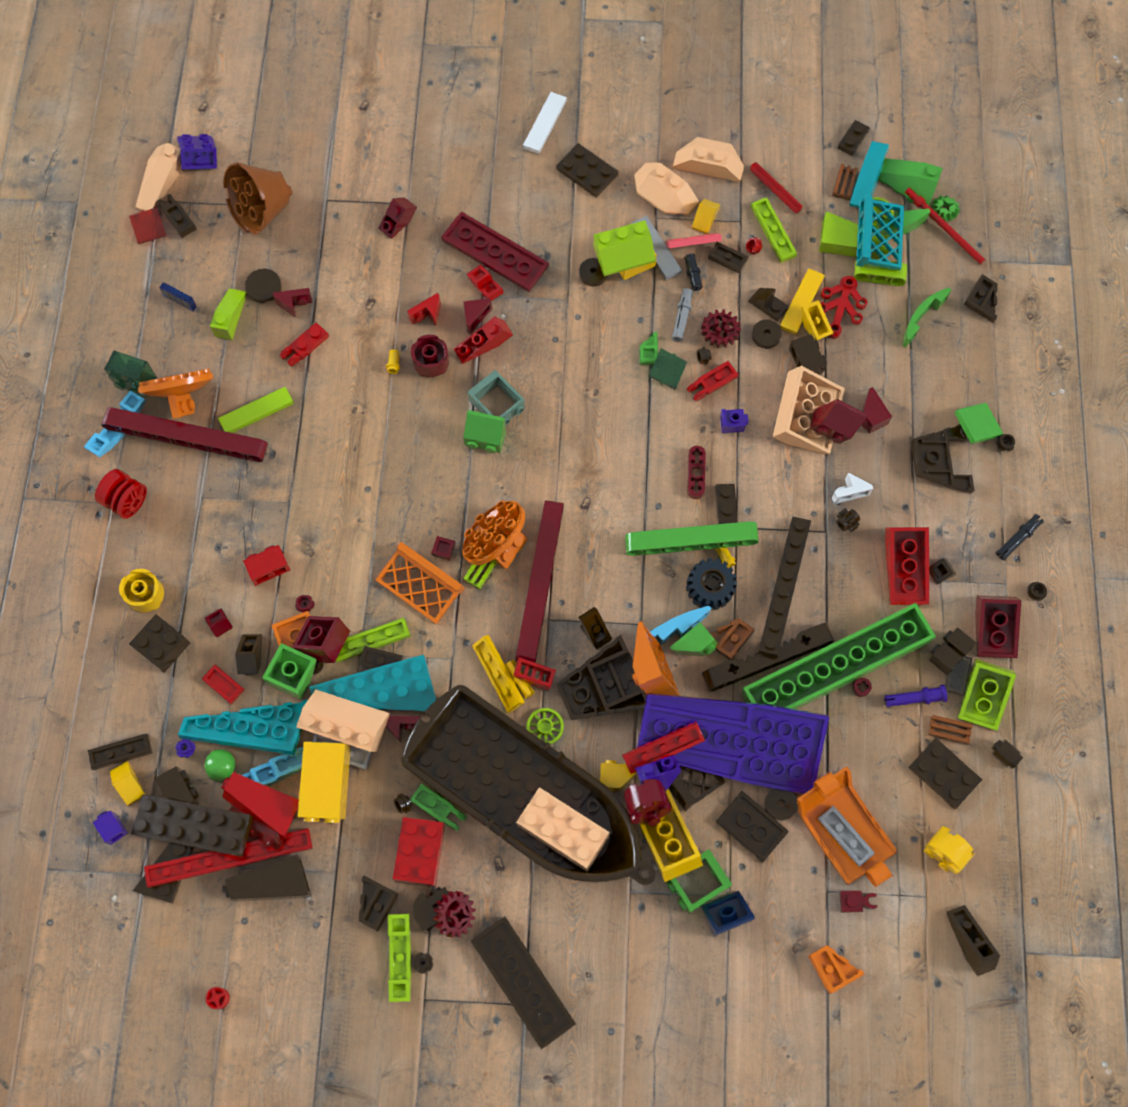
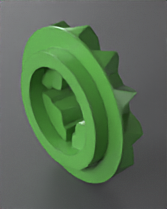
M940 195L937 199H934L931 208L945 221L955 219L960 211L959 202H956L955 198H949L948 195L945 197ZM943 205H945L946 207L949 206V209L947 210L946 208H942V207H943Z

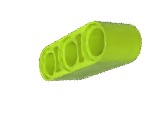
M855 261L854 278L857 281L892 286H903L906 284L907 265L905 263H902V268L899 271L868 264L860 267L856 266Z

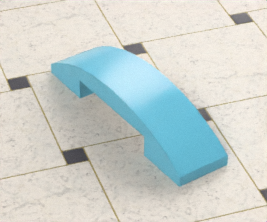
M130 390L119 403L120 409L140 413L146 400ZM104 428L99 434L95 433L84 448L100 458L110 451L125 434Z

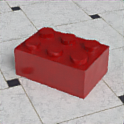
M403 817L392 878L395 882L436 888L445 833L444 822Z

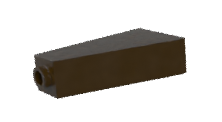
M294 855L225 879L224 891L226 897H230V900L235 902L312 897L299 855Z

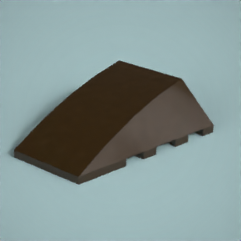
M621 634L612 643L606 645L599 653L585 661L586 663L576 668L556 684L571 721L645 707L647 696L644 691H641L639 685L637 686L632 676V674H635L633 658Z

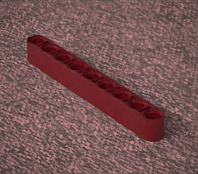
M113 407L106 409L101 424L103 428L118 433L254 462H263L268 443L262 439Z
M549 500L544 502L516 652V662L520 657L536 663L564 503Z

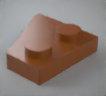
M738 618L731 621L728 625L716 628L717 630L710 634L718 643L715 650L727 659L732 660L755 630Z

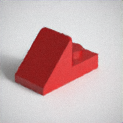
M436 293L407 310L410 322L415 324L429 316L436 326L441 307L440 295Z

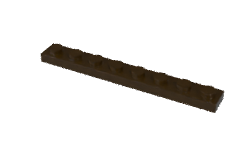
M792 516L758 654L778 658L811 520Z

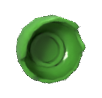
M224 749L214 750L208 754L205 760V771L209 778L215 782H224L226 777L230 778L235 769V758L231 752Z

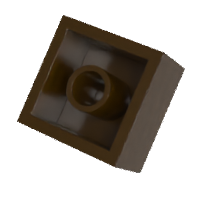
M155 614L129 644L165 673L189 646L190 642Z

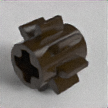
M844 508L837 515L839 519L836 520V523L842 531L849 529L850 532H853L860 525L858 523L860 516L854 509L848 511Z

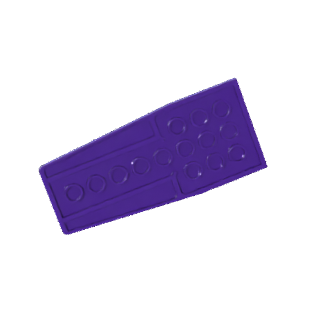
M653 693L647 695L637 748L697 721L705 741L675 754L680 766L752 785L802 794L814 788L813 783L817 779L829 721L828 715L768 704Z

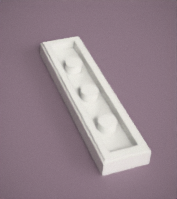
M550 92L523 144V149L540 154L566 103V97Z

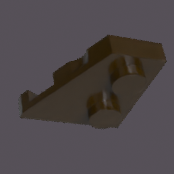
M982 274L964 305L993 323L997 319L995 306L997 305L996 293L998 284Z
M363 875L359 922L378 932L399 894Z

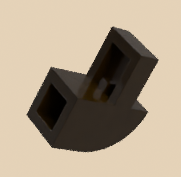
M445 887L434 889L430 892L431 896L427 898L424 892H421L414 902L413 915L423 933L428 932L438 923V921L433 920L437 916V913L433 910L438 905L437 901H443L442 895H448V890Z

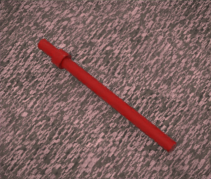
M910 187L904 192L914 201L913 204L917 208L930 209L929 217L980 265L986 260L925 202L926 200L921 195L918 196Z

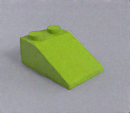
M975 659L958 718L998 731L1016 678L1015 671Z

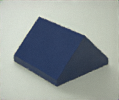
M740 891L701 906L713 937L755 919L753 912Z

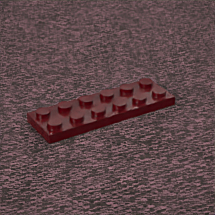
M462 211L441 236V240L527 292L532 290L549 267V262Z

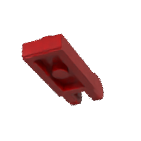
M315 322L280 353V357L286 359L295 352L296 354L292 355L287 362L290 367L294 366L329 337V334Z
M726 361L699 377L697 381L687 387V391L689 393L693 392L701 386L703 390L693 396L695 401H699L706 395L713 393L738 378L739 374L730 362Z

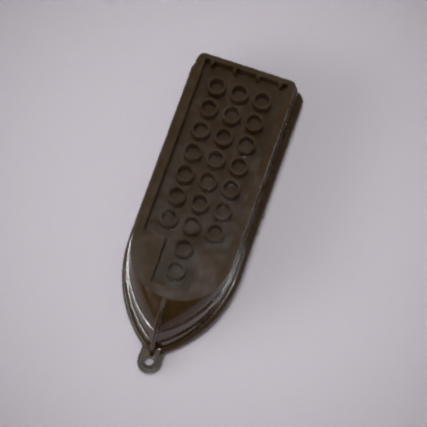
M457 685L444 693L424 712L426 716L430 717V720L423 722L419 718L413 727L401 757L403 767L545 870L567 879L582 882H608L626 877H631L641 885H650L654 881L656 876L655 869L641 859L640 844L635 826L631 822L626 808L617 796L597 778L566 758L562 751L558 752L552 748L549 742L542 741L468 687ZM539 787L609 832V839L588 872L518 827L517 820ZM647 871L649 877L643 878L641 872Z

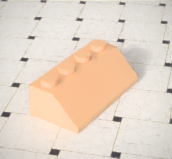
M315 690L302 709L297 728L370 752H378L390 713Z

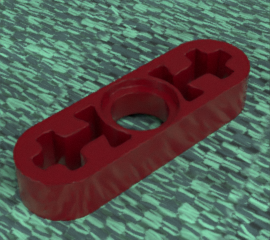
M701 446L691 447L688 454L687 493L692 499H700L705 492L706 452ZM695 452H698L700 455L698 463H695ZM694 468H698L701 470L702 474L700 476H694L692 475L691 471ZM695 482H698V493L692 490L694 489Z

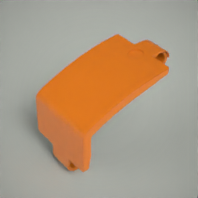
M848 767L843 768L834 775L828 772L813 783L814 788L797 798L798 813L802 821L847 885L865 875L877 887L893 876L884 861L895 855L897 849L852 786L851 771ZM833 805L875 853L860 867L857 866L818 820Z

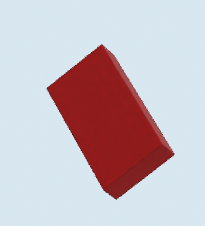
M215 664L201 678L231 705L244 691V688Z

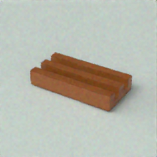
M841 164L832 196L849 200L858 168L852 169L849 165L844 167L845 164ZM842 172H846L841 192L838 193L837 190ZM849 173H851L853 175L851 178L848 193L846 195L844 194V191L849 177Z
M932 715L928 735L968 745L970 744L973 724ZM935 721H936V722H940V723H944V724H948V725H952V726H956V727H960V728H965L966 730H961V729H957V728H953V727H949V726L937 724V723H935ZM934 728L965 735V738L934 731Z

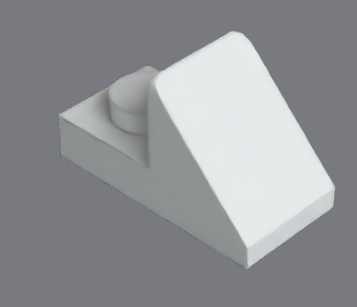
M848 473L845 478L847 487L837 488L832 496L834 504L869 496L873 486Z

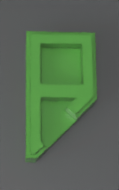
M654 332L648 340L640 345V365H658L657 332Z

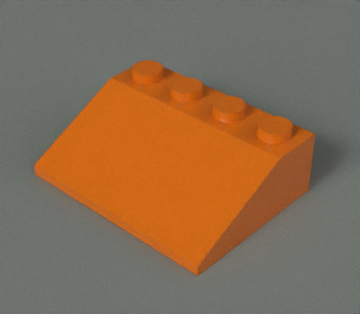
M642 621L638 622L633 659L635 674H632L635 684L639 685L641 691H644L646 696L650 693L680 696L660 643Z

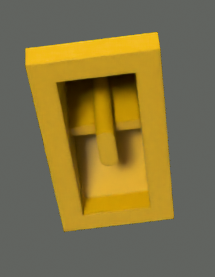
M703 199L699 203L691 229L708 234L721 204Z
M819 300L802 307L803 327L809 334H812L815 340L833 334Z
M129 761L110 771L112 785L127 806L142 799L143 794L146 795Z

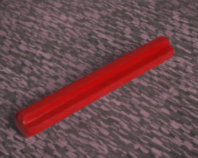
M755 162L750 166V171L794 213L797 214L802 210V204L761 165Z

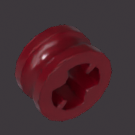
M866 678L857 679L852 686L854 694L859 697L867 696L872 689L871 682ZM861 683L865 684L864 687H867L863 692L859 691L860 688H857Z

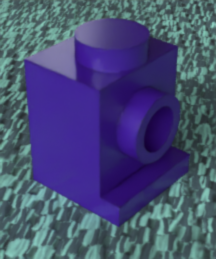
M721 409L720 423L722 434L744 432L745 426L748 425V414H744L743 409Z

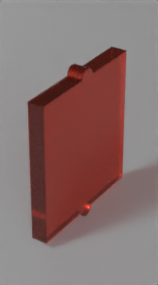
M157 207L146 211L142 210L140 213L129 216L138 245L148 241L154 242L155 239L167 236Z

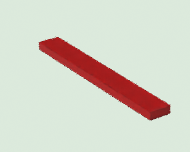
M306 828L289 832L282 843H279L273 837L246 842L242 857L208 851L144 866L147 888L311 850L313 846L310 830Z

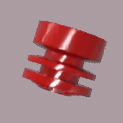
M113 469L99 482L95 492V501L103 507L111 509L119 517L128 519L140 509L145 501L147 487L136 479H131L128 474L120 469Z

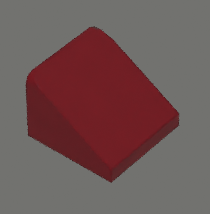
M222 608L205 617L209 628L216 637L233 628Z

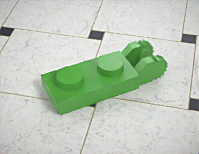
M422 783L410 799L413 804L439 822H444L456 832L459 830L458 825L447 819L452 812L458 819L463 821L467 818L455 809L454 805Z

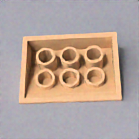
M803 366L789 371L773 438L787 445L829 455L833 441L810 429L812 418L816 408L836 399L842 401L845 388Z

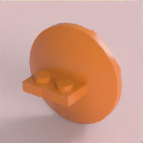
M210 369L148 380L139 382L138 392L139 394L151 397L168 398L172 418H180L195 413V404L191 399L190 393L208 384L214 379V376Z
M501 500L484 514H479L475 518L473 526L464 534L463 557L472 565H483L494 560L503 569H507L518 551L522 549L528 540L521 533L525 522L524 508L516 501Z

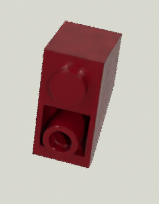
M405 197L392 198L378 229L389 238H394L410 223L417 207Z

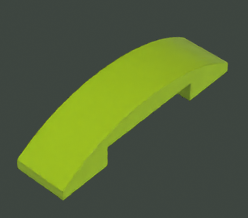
M410 914L388 915L389 1002H406L411 1000Z

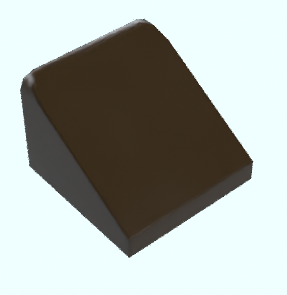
M942 558L929 567V572L937 584L956 575V572L946 558Z

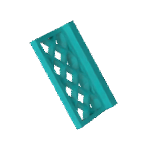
M865 194L859 203L856 266L863 267L865 264L900 271L902 268L904 206L873 200L872 195ZM873 206L879 207L883 212L878 215L873 210ZM891 209L899 211L898 217L894 218L889 211ZM884 214L890 219V222L887 224L880 218ZM875 220L882 226L879 230L872 225ZM891 224H894L898 229V232L895 234L888 227ZM882 230H885L890 236L886 240L879 233ZM876 236L881 242L877 246L872 241V237ZM891 239L897 244L895 249L888 243ZM884 245L889 253L884 255L879 248ZM875 251L880 259H871V253ZM892 254L896 259V264L891 263L887 257Z

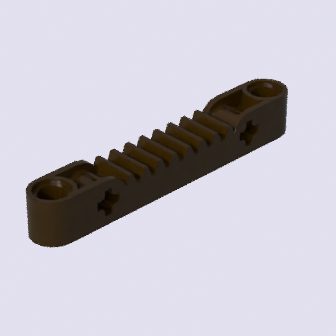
M822 623L800 632L795 640L791 638L789 643L783 641L778 658L759 655L755 652L753 658L748 655L746 660L740 658V661L729 660L711 667L701 674L709 692H713L824 648L835 640L827 623ZM801 640H802L804 643L807 642V643H808L807 646H806L805 644H801V643H800ZM730 669H731L732 671H735V670H736L735 675H734L732 672L729 673V670H730Z

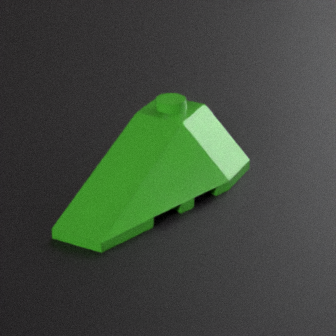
M885 158L878 181L882 184H888L894 188V192L897 194L901 193L907 197L906 200L913 203L914 201L904 193L910 187L918 196L921 195L929 205L943 168L924 162Z

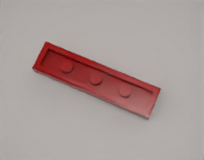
M697 721L624 753L622 757L630 774L637 772V767L673 756L704 742L705 739Z

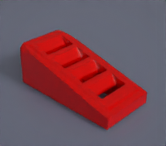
M519 657L513 677L549 691L556 670ZM522 665L526 666L524 674L520 673ZM529 668L533 669L531 677L527 676ZM536 671L540 672L538 679L535 678ZM543 675H547L546 680L542 681Z

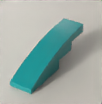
M871 142L852 194L850 206L859 208V203L865 194L873 196L878 177L883 168V161L889 150V144Z

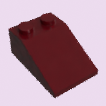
M977 595L975 613L977 657L1018 658L1022 600L1012 596Z

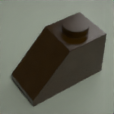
M242 634L235 652L237 674L247 676L258 674L261 665L262 634Z

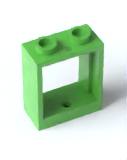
M710 849L701 854V859L705 862L720 887L692 904L676 878L666 882L669 890L672 893L676 892L679 897L677 902L683 911L687 910L689 914L732 886V883Z

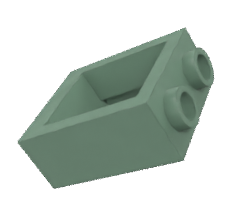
M494 370L467 392L468 400L481 413L493 415L479 400L498 385L515 403L499 416L505 418L506 426L511 418L515 415H520L524 411L525 399Z

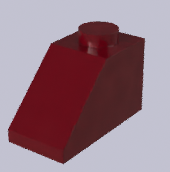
M873 387L869 388L862 412L867 414V418L862 423V427L867 429L870 434L888 425L892 415Z

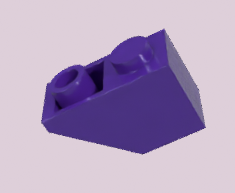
M675 755L637 767L636 771L640 785L644 784L643 780L655 779L662 782L666 791L681 772V768Z

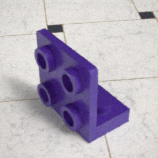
M182 134L177 136L180 148L181 169H217V148L212 136L208 134H200L199 136Z

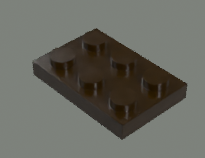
M579 143L556 165L557 171L596 198L618 176L617 169Z
M937 738L908 767L954 809H957L983 780Z

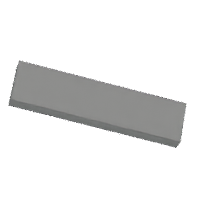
M645 216L632 222L631 224L646 221L652 237L654 251L657 255L656 266L665 280L681 274L682 269L649 218Z

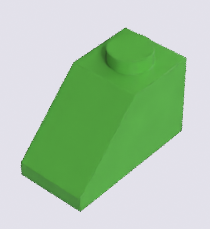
M699 622L670 648L677 655L704 656L705 654H711L716 649L718 643Z

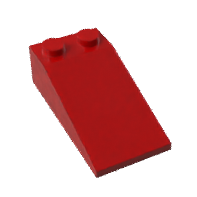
M885 527L890 605H912L914 603L917 605H929V527Z

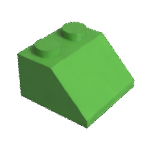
M468 410L463 437L464 444L471 449L480 448L489 453H501L506 435L505 418Z
M281 643L262 679L267 685L302 700L311 683L317 660Z

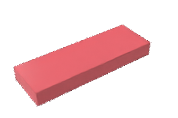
M713 233L667 240L666 246L667 248L718 242L722 241L721 234Z

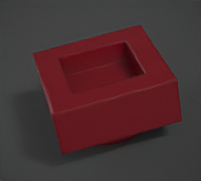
M437 536L431 555L450 561L456 542Z

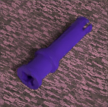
M945 685L929 689L928 687H923L921 691L884 695V701H887L885 703L886 707L921 702L926 705L935 701L947 702V691Z

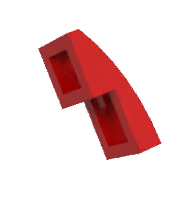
M481 264L466 274L472 284L485 298L493 301L504 293L503 288L492 279L491 274Z

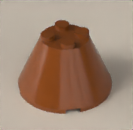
M243 163L230 164L225 170L223 188H227L228 198L226 203L233 219L244 232H250L252 235L261 233L288 205L292 195L291 187L287 185L280 171L267 170Z

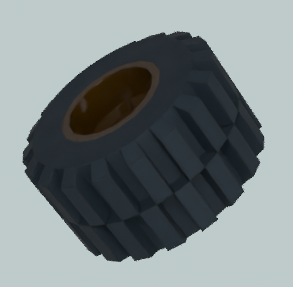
M708 558L706 562L703 559L699 564L696 563L686 582V591H689L688 597L689 599L693 598L692 603L694 605L698 603L700 604L699 608L710 606L711 609L718 610L720 606L723 608L731 600L736 591L737 581L735 579L737 577L736 574H732L733 568L727 567L728 563L724 561L722 564L720 559L716 558L715 561H712V558Z

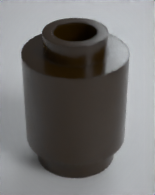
M999 739L992 746L994 750L992 754L1006 767L1009 766L1013 769L1023 759L1020 755L1021 752L1006 739L1003 741Z

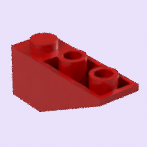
M494 316L455 347L454 351L464 364L500 346L513 334L504 320Z

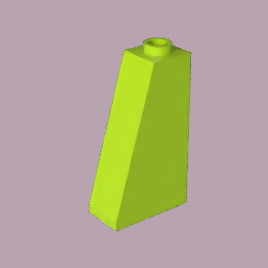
M825 212L819 252L856 257L858 224L830 212ZM881 234L885 240L888 238V236ZM876 236L872 237V241L876 246L881 243ZM884 245L879 248L884 255L888 254L889 251ZM875 251L871 253L872 259H880Z

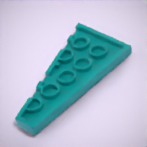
M424 654L309 686L311 695L315 690H319L375 709L426 711L437 699Z
M309 699L293 704L292 702H286L284 705L279 706L265 705L245 708L232 713L224 711L218 715L210 716L209 714L184 717L178 736L180 739L294 755L303 730L297 728L302 709Z

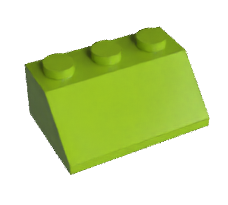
M645 220L593 235V247L604 276L656 262L652 237Z

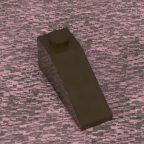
M963 905L947 911V917L964 957L975 974L980 976L995 970L1000 954L967 907Z

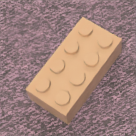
M540 787L516 822L519 828L587 872L610 837L607 830Z

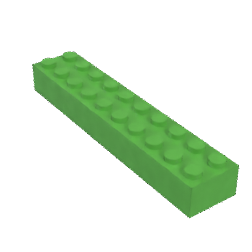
M914 603L743 687L741 695L747 703L768 704L797 710L930 644L936 638V635L918 605Z

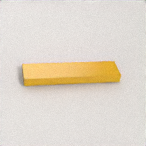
M808 268L780 325L782 330L794 335L797 334L803 322L802 307L813 302L825 277L824 274Z
M485 635L473 644L472 647L507 713H512L525 702L490 636Z

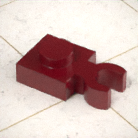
M862 890L839 892L841 913L863 912V906L870 910L877 908V905L869 903L870 897H877L875 893H869L862 897Z

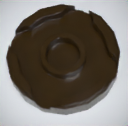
M265 268L253 271L247 277L245 289L252 300L266 303L265 301L274 300L273 292H280L282 285L278 274L273 270Z

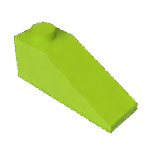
M229 288L215 310L210 325L215 337L233 340L247 296L246 291Z

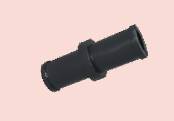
M687 254L684 256L687 267L686 274L690 279L692 291L701 290L703 288L700 278L701 271L697 266L695 254Z

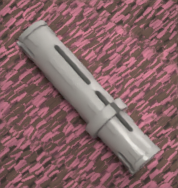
M691 289L682 290L680 303L677 305L678 313L672 335V340L676 342L683 341L688 314L692 308L690 304L694 292Z

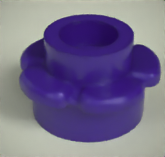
M182 739V741L176 744V754L181 758L192 756L195 751V743L191 742V740Z

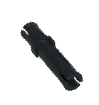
M1034 514L1026 524H1022L1019 530L996 551L997 556L1001 554L999 559L1005 561L1027 538L1033 536V532L1044 523V520L1042 518L1038 520L1040 516Z

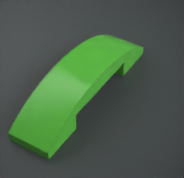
M946 288L932 294L916 309L904 334L903 346L905 348L917 335L920 329L917 323L931 307L938 310L947 300L952 289Z

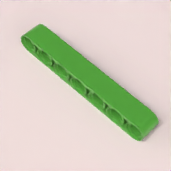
M752 521L640 531L625 535L626 554L629 556L749 546L759 542L757 523Z

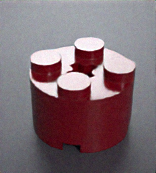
M432 334L423 335L412 345L411 357L413 366L420 376L436 377L446 373L449 365L448 349L446 343L438 338V336Z
M648 779L643 780L644 784L637 786V783L631 785L624 792L625 802L633 824L648 823L653 826L660 823V819L671 812V806L662 782Z

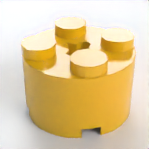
M135 569L126 577H123L119 585V593L131 609L146 613L157 610L160 607L164 598V587L149 570Z
M941 826L926 844V848L923 851L930 858H935L939 862L938 866L946 873L951 871L954 874H958L975 855L972 852L974 849L959 834L954 836L949 833L951 829Z

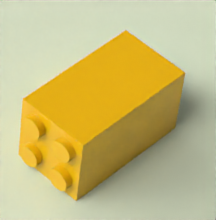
M304 742L298 817H304L303 821L319 822L320 818H324L326 823H340V819H346L350 745Z

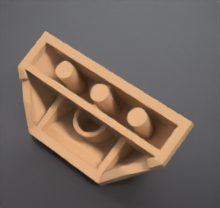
M697 137L676 152L673 168L740 183L744 165L732 144Z
M645 163L634 174L637 194L663 213L689 215L699 205V201L689 184L661 163Z

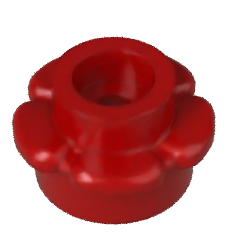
M758 237L750 238L746 243L747 251L752 255L758 254L762 249L761 239H758Z

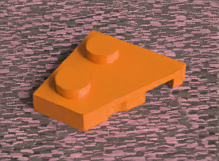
M828 945L808 955L829 995L865 975L861 969L855 968L849 963V960L839 956Z

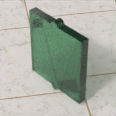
M661 348L649 373V377L659 381L661 385L665 384L676 389L687 361L677 357L675 353L671 354Z

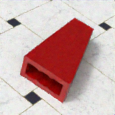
M232 772L230 778L226 777L221 789H224L222 797L241 813L254 816L252 821L276 841L282 843L298 810L299 800Z

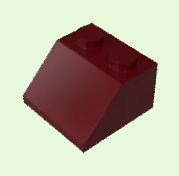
M836 399L814 410L810 429L816 431L821 436L832 439L834 443H842L854 436L867 418V414Z
M308 616L292 648L315 658L317 662L335 663L350 630L339 617Z

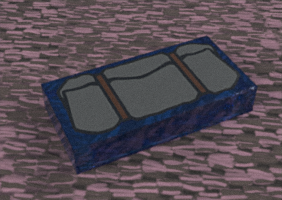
M166 283L160 285L161 292L168 299L193 312L197 308L191 296Z

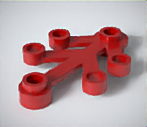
M844 276L837 286L822 289L821 297L825 300L830 299L834 294L842 292L841 297L828 303L820 302L821 306L825 308L823 310L825 314L827 311L837 307L833 323L830 324L833 334L828 337L831 339H837L842 332L840 323L845 309L854 325L861 324L863 320V315L856 312L848 299L850 293L859 310L865 309L868 303L867 299L861 297L856 290L858 282L852 276Z

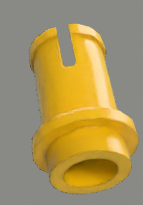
M392 349L389 351L386 369L390 374H397L400 370L399 359L401 353L398 350Z
M728 548L715 549L722 564L725 561L728 563V568L736 564V559L731 556Z

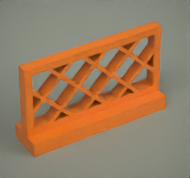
M402 542L399 543L397 551L375 579L435 624H438L459 593L461 594L465 589L462 584ZM399 556L405 559L406 567L396 568L395 561ZM410 569H420L421 578L411 579ZM407 570L408 580L398 582L396 572ZM393 572L395 582L385 583L382 581L386 573ZM434 579L436 588L426 590L425 580ZM422 581L423 591L413 592L411 582ZM408 583L410 593L400 594L398 585ZM449 590L453 594L449 600L441 601L440 591ZM437 592L438 602L428 603L427 593ZM424 594L425 604H414L413 596ZM439 605L440 612L436 618L429 614V606Z

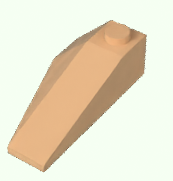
M166 143L155 149L148 159L136 209L150 215L153 214L159 205L157 201L163 199L182 171L180 148Z

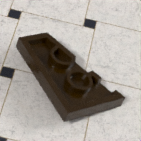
M169 843L154 864L191 856L194 848ZM144 875L132 891L173 904L182 880L147 888Z

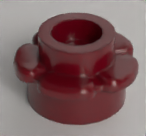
M301 595L297 598L295 607L299 612H310L314 608L315 603L312 601L311 596Z

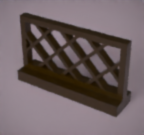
M680 766L681 769L689 771L688 780L680 779L677 776L668 789L686 812L697 802L722 786L725 781L721 776ZM692 772L703 774L702 783L691 781ZM706 774L714 776L718 783L714 786L705 784ZM691 785L701 787V795L694 798L690 792Z

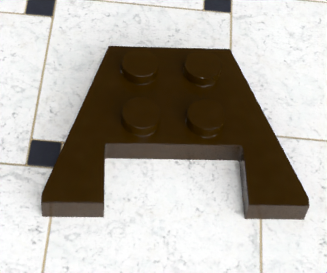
M961 424L952 428H946L937 433L933 432L915 438L911 441L916 477L966 493H973L975 489L972 475L953 474L949 442H964L967 439Z

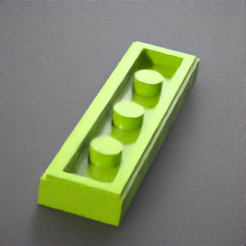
M768 198L752 202L750 207L780 263L797 257V252Z
M283 387L218 419L225 432L234 433L293 405L294 402L286 387Z
M405 618L347 637L336 662L338 663L361 655L364 646L378 649L411 637Z

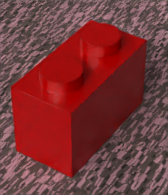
M279 545L269 546L265 551L259 554H251L247 559L243 560L255 586L291 570Z

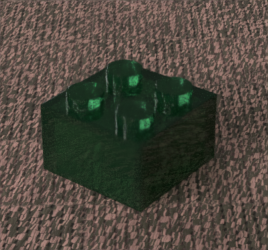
M115 350L104 368L108 378L112 380L116 388L131 390L139 396L143 395L138 392L139 382L157 379L147 361Z

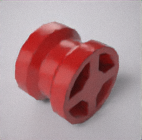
M211 988L205 996L206 1004L212 1009H223L230 1001V994L224 988Z

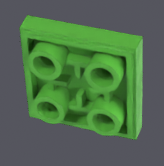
M987 403L958 409L955 412L971 444L991 440L1003 435Z

